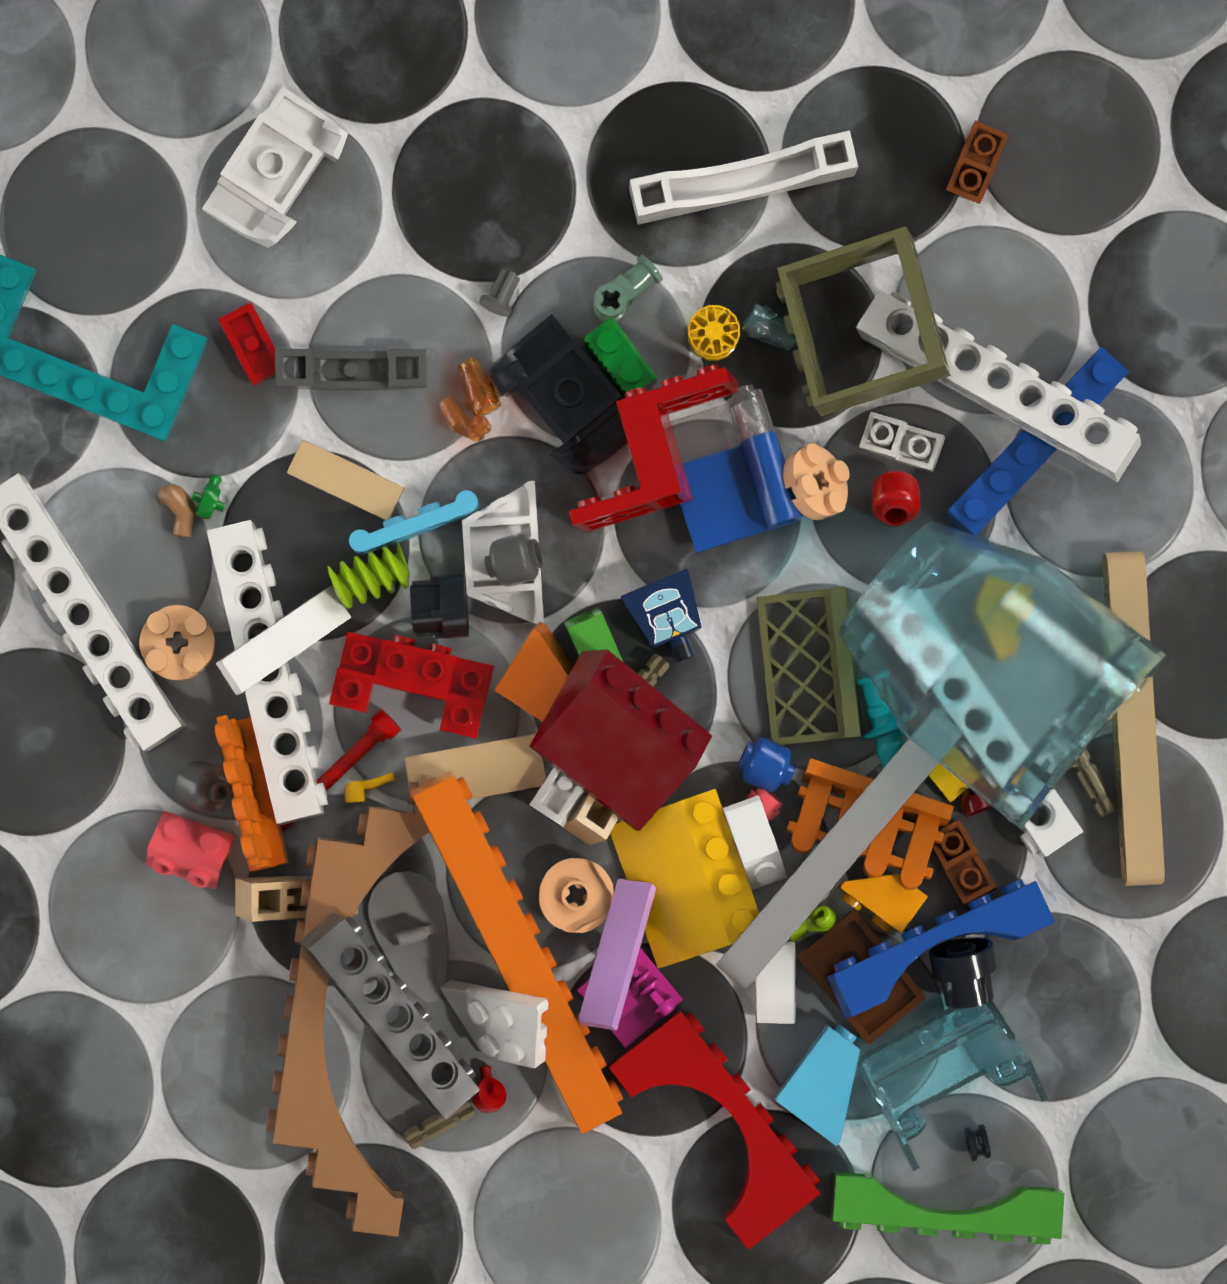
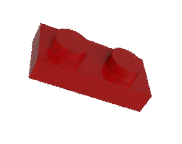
M252 302L219 318L218 320L253 387L276 376V348Z

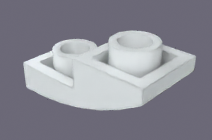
M870 412L859 447L882 457L934 473L945 437L938 433L910 426L905 421Z
M786 942L756 977L757 1023L795 1024V942Z

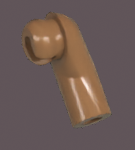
M176 484L163 486L159 490L158 499L161 504H166L176 515L173 535L191 538L196 510L195 503L182 487Z

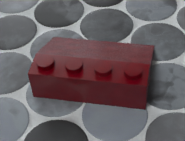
M606 649L581 652L529 747L632 829L640 831L696 768L712 735Z

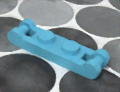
M465 490L456 496V500L453 503L440 507L439 502L428 504L418 509V516L405 520L404 515L390 518L382 522L384 528L371 533L361 529L356 530L350 535L349 544L357 554L367 555L368 551L372 550L375 552L381 550L382 546L386 545L389 547L396 544L397 541L402 542L465 519L478 511L479 501L472 491Z

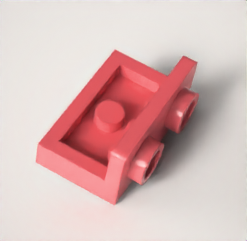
M163 811L147 847L146 865L152 867L159 874H172L186 879L196 887L217 889L220 874L234 843L235 835Z

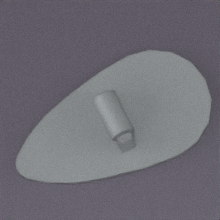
M411 871L395 872L383 878L372 890L368 903L369 921L376 939L395 973L415 996L426 1003H434L441 996L442 991L440 987L445 984L448 970L447 924L442 898L436 886L424 875Z

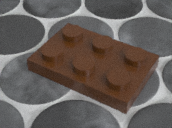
M853 909L796 957L843 1014L826 976L835 973L833 965L854 956L856 962L870 957L867 949L882 942L859 913ZM904 971L894 984L887 1001L846 1019L869 1046L927 997L907 972Z

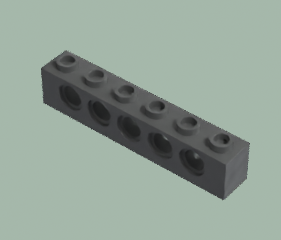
M336 913L331 914L299 942L300 945L432 1110L447 1120L480 1091L479 1087L472 1080L477 1076L464 1059L457 1061L450 1051L454 1048V1045L440 1030L435 1033L429 1026L428 1022L432 1018L423 1006L418 1002L413 1005L405 994L410 990L400 977L395 973L390 976L383 968L387 961L378 949L373 945L368 948L360 939L364 932L355 920L350 916L345 919ZM348 948H353V960L349 964L342 966L340 962L342 953ZM371 977H376L377 986L375 990L369 994H364L363 987L365 982ZM398 1005L400 1009L399 1016L393 1022L387 1023L386 1015L388 1010ZM421 1034V1045L416 1050L410 1051V1040L413 1036ZM443 1062L444 1071L442 1075L432 1079L431 1074L434 1066Z

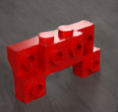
M347 632L340 665L337 668L329 701L330 705L368 713L375 684L446 701L439 730L474 739L478 738L495 666L451 655L452 648L430 643L429 650L415 647V639L393 635L392 641Z

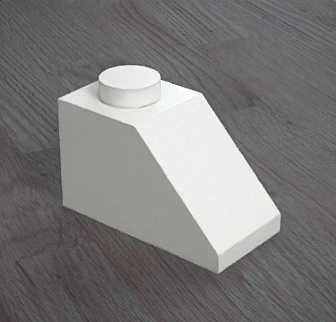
M759 795L724 807L726 820L751 890L787 878L779 849Z

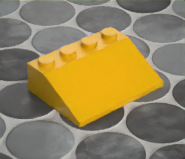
M716 789L661 807L640 831H635L624 821L614 825L610 834L626 879L652 883L656 887L645 933L658 969L732 945L759 914Z

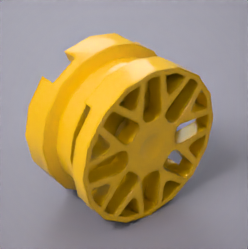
M708 305L700 308L692 316L688 325V342L691 350L698 357L708 361H718L728 357L735 350L739 341L740 325L737 317L729 309L720 305Z

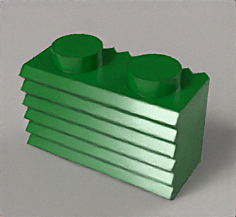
M613 317L585 336V349H589V355H594V361H598V367H603L602 372L607 373L608 379H612L611 384L616 385V390L621 391V396L625 397L624 394L637 388L646 387L648 390L657 383L656 374Z

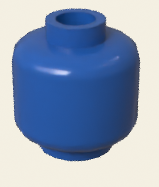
M762 737L757 739L755 743L750 741L747 743L737 769L742 771L741 778L745 783L765 789L771 793L775 792L780 784L788 786L796 766L790 763L792 755L789 748Z

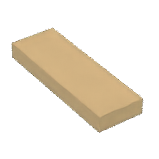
M302 440L287 471L288 475L385 521L391 518L405 489L306 440Z

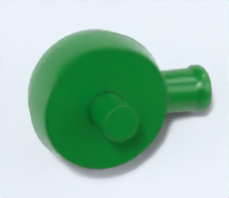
M213 474L210 476V480L202 494L194 491L191 496V500L198 503L195 514L200 518L210 519L214 510L221 512L224 510L226 503L218 501L221 493L219 485L222 481L218 475Z

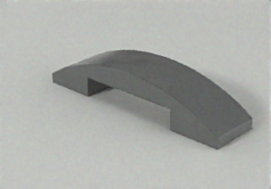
M275 349L276 387L312 390L426 388V349H388V351Z

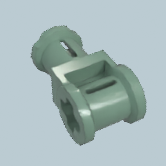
M641 254L637 258L638 263L624 275L621 273L611 283L600 286L595 292L594 313L600 321L606 322L612 317L616 322L620 321L625 316L626 310L638 300L641 293L654 282L660 283L663 280L658 269L647 257ZM604 298H607L609 301L616 298L617 309L611 306L604 309Z

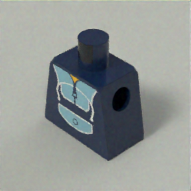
M687 568L621 596L623 605L652 650L667 644L675 664L696 656L688 635L701 630L702 627Z

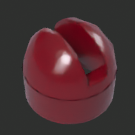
M973 786L975 795L971 796L967 789L961 794L960 803L965 817L980 814L993 807L986 790Z

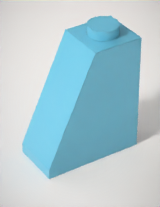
M826 1024L773 1098L837 1146L841 1141L860 1049L853 1044L857 1037L840 1024L835 1029Z

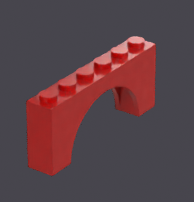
M679 1009L608 1064V1067L631 1097L655 1086H687L711 1096L733 1116L745 1139L748 1154V1171L745 1185L739 1198L724 1214V1218L749 1250L819 1196L821 1193L815 1185L821 1180L808 1163L802 1167L797 1163L792 1155L798 1150L784 1132L777 1136L771 1129L769 1124L774 1119L760 1102L754 1106L748 1099L746 1094L751 1089L738 1072L731 1076L722 1065L728 1059L716 1043L713 1042L708 1046L699 1035L705 1029L693 1013L690 1012L685 1016Z

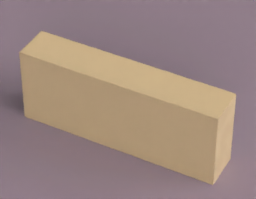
M536 734L404 757L409 787L410 782L417 783L418 774L440 777L451 771L456 780L463 777L473 796L468 800L541 787L546 780L543 757L529 747Z

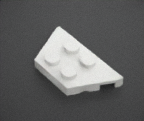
M528 481L517 490L497 499L481 511H477L463 519L462 529L467 596L537 625L540 621L544 623L541 568H539L538 576L535 579L505 587L499 583L496 577L491 578L488 575L485 566V556L489 555L490 545L497 539L517 533H524L530 539H536L539 543L535 481Z
M450 980L440 987L442 993L485 1058L534 1069L545 1061L546 1047L544 1039L547 1037V1026L541 1023V1015L548 1010L549 1003L546 998Z

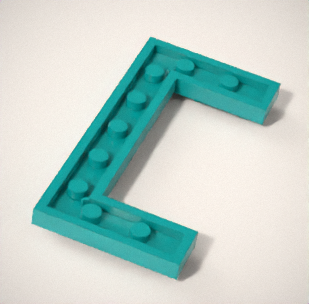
M0 255V376L166 443L207 346L208 338L172 324L144 392H141L10 339L9 337L37 270Z

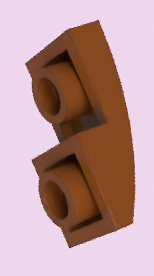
M975 120L946 190L980 204L1009 134Z
M960 819L938 830L944 833L941 844L934 842L932 850L962 906L966 907L969 902L997 890V886L980 859L978 850Z

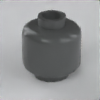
M517 533L493 541L490 545L489 555L485 556V566L488 575L491 578L496 577L499 583L505 587L535 579L538 576L539 568H542L544 564L539 543L536 539H530L524 533Z
M192 761L186 764L178 773L175 782L176 796L180 803L202 813H215L227 803L232 785L226 780L224 769L205 761Z

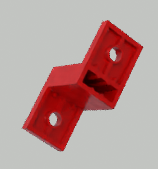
M715 364L697 370L698 376L685 380H683L682 376L665 379L660 382L661 387L647 391L646 387L630 390L624 394L625 399L616 401L641 489L636 490L635 485L613 491L614 497L600 501L599 497H591L577 503L578 508L569 511L573 526L588 533L693 500L669 414L739 393L736 378L725 367L719 369V365Z

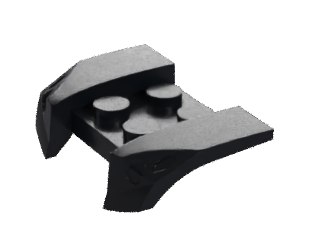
M552 314L507 350L490 367V374L501 397H508L516 390H519L562 441L563 445L549 455L572 472L577 474L589 472L608 460L628 443L616 401L623 399L621 394Z

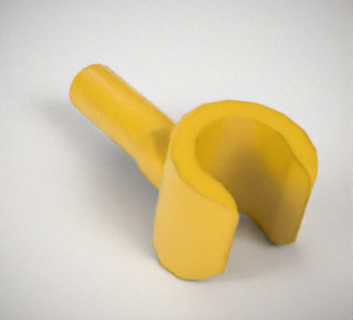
M391 772L370 780L348 783L344 787L345 802H365V790L395 781L393 773Z

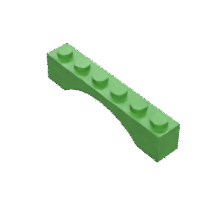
M833 1171L830 1217L832 1221L839 1222V1228L849 1230H861L862 1224L877 1225V1231L899 1233L900 1227L915 1228L914 1233L919 1235L936 1236L937 1230H950L953 1237L974 1239L975 1232L989 1233L991 1240L1005 1242L1013 1241V1235L1028 1236L1029 1243L1047 1245L1051 1244V1238L1062 1239L1065 1193L1059 1188L1020 1186L1006 1197L988 1205L967 1210H940L923 1207L901 1198L884 1187L872 1174Z

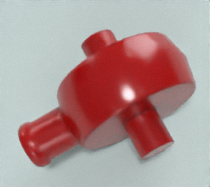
M489 1065L479 1068L481 1079L476 1082V1085L480 1091L471 1098L474 1106L483 1113L499 1111L505 1104L507 1097L503 1084L499 1080L492 1078V1068Z

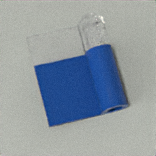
M753 385L739 387V391L732 394L733 397L728 399L726 404L671 421L693 500L681 503L680 506L696 554L792 524L803 518V514L798 511L791 501L796 498L792 488H785L783 481L785 459L761 389L754 390Z

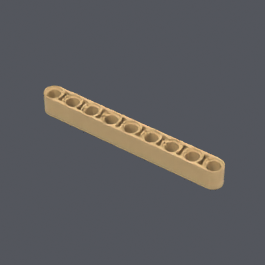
M1143 551L1106 552L1103 554V584L1122 881L1124 886L1162 885L1164 883L1165 869L1145 556Z

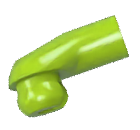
M827 906L816 907L790 937L791 941L796 942L810 932H826L830 930L836 920L834 911Z

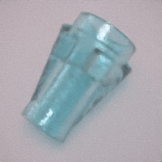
M755 303L741 326L742 330L748 332L747 337L781 347L786 351H789L796 341L795 337L790 338L784 320L766 304L761 306Z

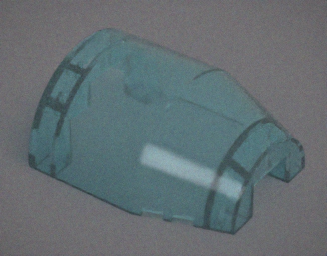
M930 521L922 526L887 562L853 606L838 633L862 671H866L878 690V696L890 708L897 719L896 724L902 733L1021 830L1043 806L1057 783L1080 758L1085 748L1126 700L1128 701L1136 690L1140 691L1167 658V654L1047 559L935 521Z

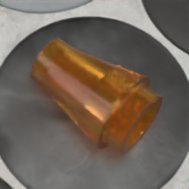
M472 358L462 362L458 369L461 374L467 409L472 410L473 415L476 417L484 416L497 410L501 406L499 399L501 395L481 366L479 359Z

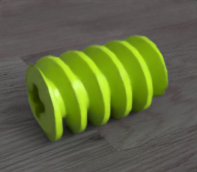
M399 541L396 542L395 554L386 545L382 546L381 559H378L372 550L368 551L367 564H364L358 556H354L353 569H350L344 561L339 563L338 574L330 566H327L338 599L347 609L353 607V596L361 604L367 603V591H370L376 599L381 598V586H384L390 594L395 593V581H398L404 589L409 588V576L411 575Z

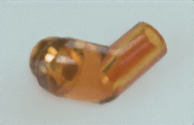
M453 397L444 399L438 405L439 410L454 433L473 441H480L491 430V424L485 416L477 415L474 420L465 417Z

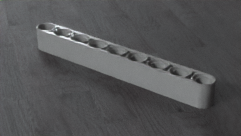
M934 709L727 950L716 966L745 990L964 733Z

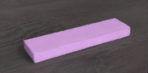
M624 879L617 880L578 1022L582 1025L617 1031L656 887L652 883Z

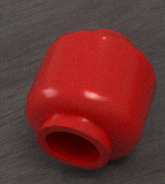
M888 471L879 475L874 480L871 488L873 515L879 521L894 527L913 521L920 510V488L918 481L904 471Z

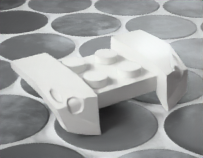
M282 87L268 109H265L263 113L260 112L221 171V177L217 182L218 185L206 201L202 211L253 242L267 248L275 245L297 223L292 218L286 216V213L322 158L325 157L334 163L339 159L348 135L347 129Z

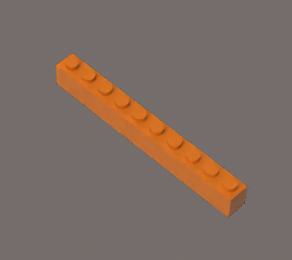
M450 771L410 791L508 990L548 1000V1010L541 1015V1023L547 1026V1037L544 1039L546 1047L545 1063L581 1134L622 1114L618 1102L623 1100L621 1092L614 1079L606 1081L601 1069L607 1066L597 1046L590 1049L584 1037L590 1033L588 1026L578 1022L580 1013L573 1015L568 1005V1002L574 1000L564 979L559 982L556 981L551 969L556 967L557 964L547 946L540 948L534 936L540 933V930L530 912L525 915L523 914L518 901L524 898L515 880H506L501 868L507 864L498 846H489L484 834L490 830L480 811L473 814L467 802L473 796L464 778L461 777L456 780Z

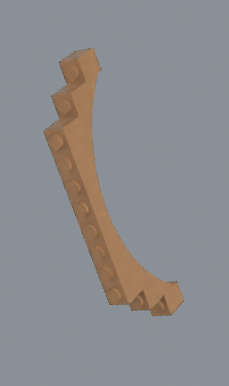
M418 774L417 783L410 782L407 804L414 805L413 812L368 805L367 814L360 813L358 819L357 836H363L362 843L317 836L316 845H308L305 867L312 868L310 883L303 882L300 905L307 907L305 921L297 920L294 943H299L333 913L345 919L348 916L353 917L359 904L383 872L399 855L421 837L429 833L410 791L438 777ZM301 946L299 959H291L289 981H295L293 996L286 995L283 1018L290 1019L288 1034L280 1033L277 1056L284 1057L282 1072H274L272 1094L278 1095L276 1110L269 1109L266 1132L273 1133V1144L316 1149V1153H309L306 1167V1176H312V1186L314 1188L356 1193L355 1197H348L346 1219L352 1220L353 1231L398 1237L404 1201L403 1194L399 1191H392L370 1167L353 1142L340 1116L330 1087L325 1063L323 1027L325 998L329 980Z

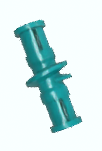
M879 671L855 679L856 684L861 685L866 704V715L872 726V730L864 734L863 739L875 740L877 745L876 753L881 761L882 768L886 766L904 745L905 742L902 736L910 733L908 729L900 728L909 721L908 716L895 714V702L891 698L886 679L889 677L888 671Z

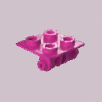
M641 948L639 949L617 1031L611 1030L625 1048L658 1020L668 1015L683 1000ZM589 980L577 990L583 998L585 997Z

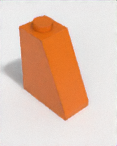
M541 621L536 625L494 690L542 722L574 667L547 625Z

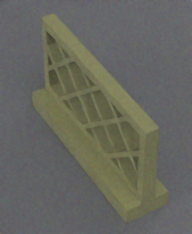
M841 586L830 589L757 597L771 741L780 745L863 737L859 687L855 680L857 678L848 588ZM824 598L826 613L817 624H814L800 610L809 599ZM802 600L796 608L788 603L789 601ZM781 602L793 611L779 629L768 620L766 604ZM796 615L813 628L800 645L783 633ZM826 620L828 634L821 629ZM768 626L776 632L771 639ZM817 632L829 641L830 648L821 662L804 650L805 646ZM780 636L796 648L795 652L783 666L771 656V647ZM800 652L817 665L804 683L787 670ZM830 657L832 671L824 666ZM772 664L780 669L775 676H773ZM821 669L833 678L834 688L825 699L808 687L809 683ZM784 673L800 685V688L787 703L775 694V684ZM804 690L821 702L808 720L791 707ZM834 695L836 709L828 703ZM776 701L783 706L779 714H777ZM824 707H827L837 715L838 732L823 733L812 724ZM787 711H790L804 725L795 736L780 737L778 722ZM808 727L817 733L802 735Z

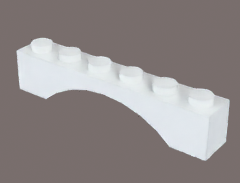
M849 130L814 138L780 151L738 162L700 169L666 171L630 179L629 190L637 225L853 177L858 169V163Z

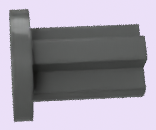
M500 269L489 294L481 296L479 300L480 305L494 314L508 317L512 311L508 304L520 278L512 271Z

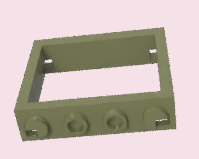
M907 226L777 268L780 282H776L777 295L781 303L787 304L789 315L784 316V322L790 338L795 337L798 350L793 351L794 360L798 371L805 372L808 383L802 386L803 394L806 396L808 406H814L821 416L951 376L914 239ZM898 254L928 363L827 395L799 285Z

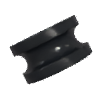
M984 1124L978 1125L976 1130H971L970 1127L964 1128L971 1161H977V1157L981 1155L986 1159L991 1158L989 1140Z

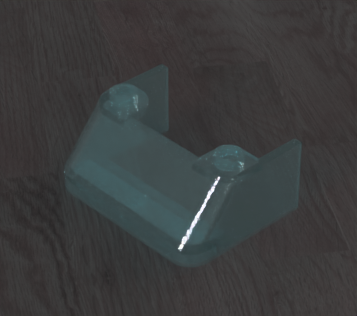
M992 1000L984 1005L973 1008H948L862 1055L857 1064L858 1072L913 1171L920 1167L907 1141L917 1137L926 1126V1118L921 1108L987 1073L991 1081L999 1086H1010L1026 1078L1041 1102L1048 1099L1030 1057Z

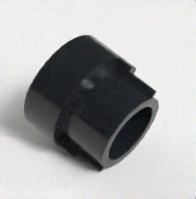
M465 573L430 576L428 580L412 581V585H410V604L413 633H416V637L435 636V639L469 637Z
M979 937L960 938L940 943L929 950L932 976L935 980L941 982L947 1007L955 1009L973 1008L993 1000L994 994L990 974L996 970L997 966L991 940Z

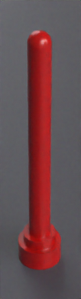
M382 708L371 718L372 723L368 726L369 731L316 780L317 784L324 783L326 791L379 741L383 743L387 739L392 740L402 731L400 726ZM294 822L280 825L282 833Z

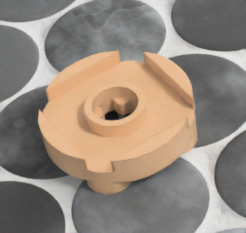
M810 443L787 457L783 467V481L786 489L792 488L796 498L791 501L798 511L812 520H823L841 513L845 509L848 498L847 480L850 477V472L843 461L836 460L829 451L815 443Z
M183 605L167 606L148 617L140 634V652L147 667L159 676L175 681L188 680L198 675L212 661L216 651V635L206 617L195 609ZM181 632V637L188 640V646L181 647L180 653L174 654L173 647L168 646V640L174 638L175 633Z
M568 858L562 860L546 872L540 885L539 903L541 910L553 926L566 932L585 933L600 926L607 918L614 895L613 884L607 872L600 865L588 859ZM571 885H575L578 889L584 887L587 890V894L583 896L585 902L583 905L578 906L576 902L570 904L567 902L566 897L570 894L568 888Z

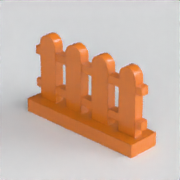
M227 715L216 717L218 724H215V735L224 757L223 769L226 780L232 785V808L235 818L239 823L241 847L247 859L249 870L254 873L289 864L281 826L276 824L252 719L249 717L241 720H236L235 718L228 720Z
M810 758L801 782L808 784V787L801 785L797 794L798 797L804 798L797 822L789 821L786 832L793 834L791 838L792 849L799 854H806L813 848L815 841L820 843L827 835L826 832L819 830L826 806L840 810L837 823L874 779ZM830 792L842 795L844 799L832 796ZM913 793L860 855V857L865 858L863 862L864 873L870 878H878L883 875L887 866L901 870L899 882L906 890L918 888L923 878L930 880L934 869L927 867L932 847L934 842L941 844L944 833L939 832L938 828L942 829L948 824L954 806ZM902 816L916 821L915 823L902 819ZM898 830L911 834L904 859L891 855Z

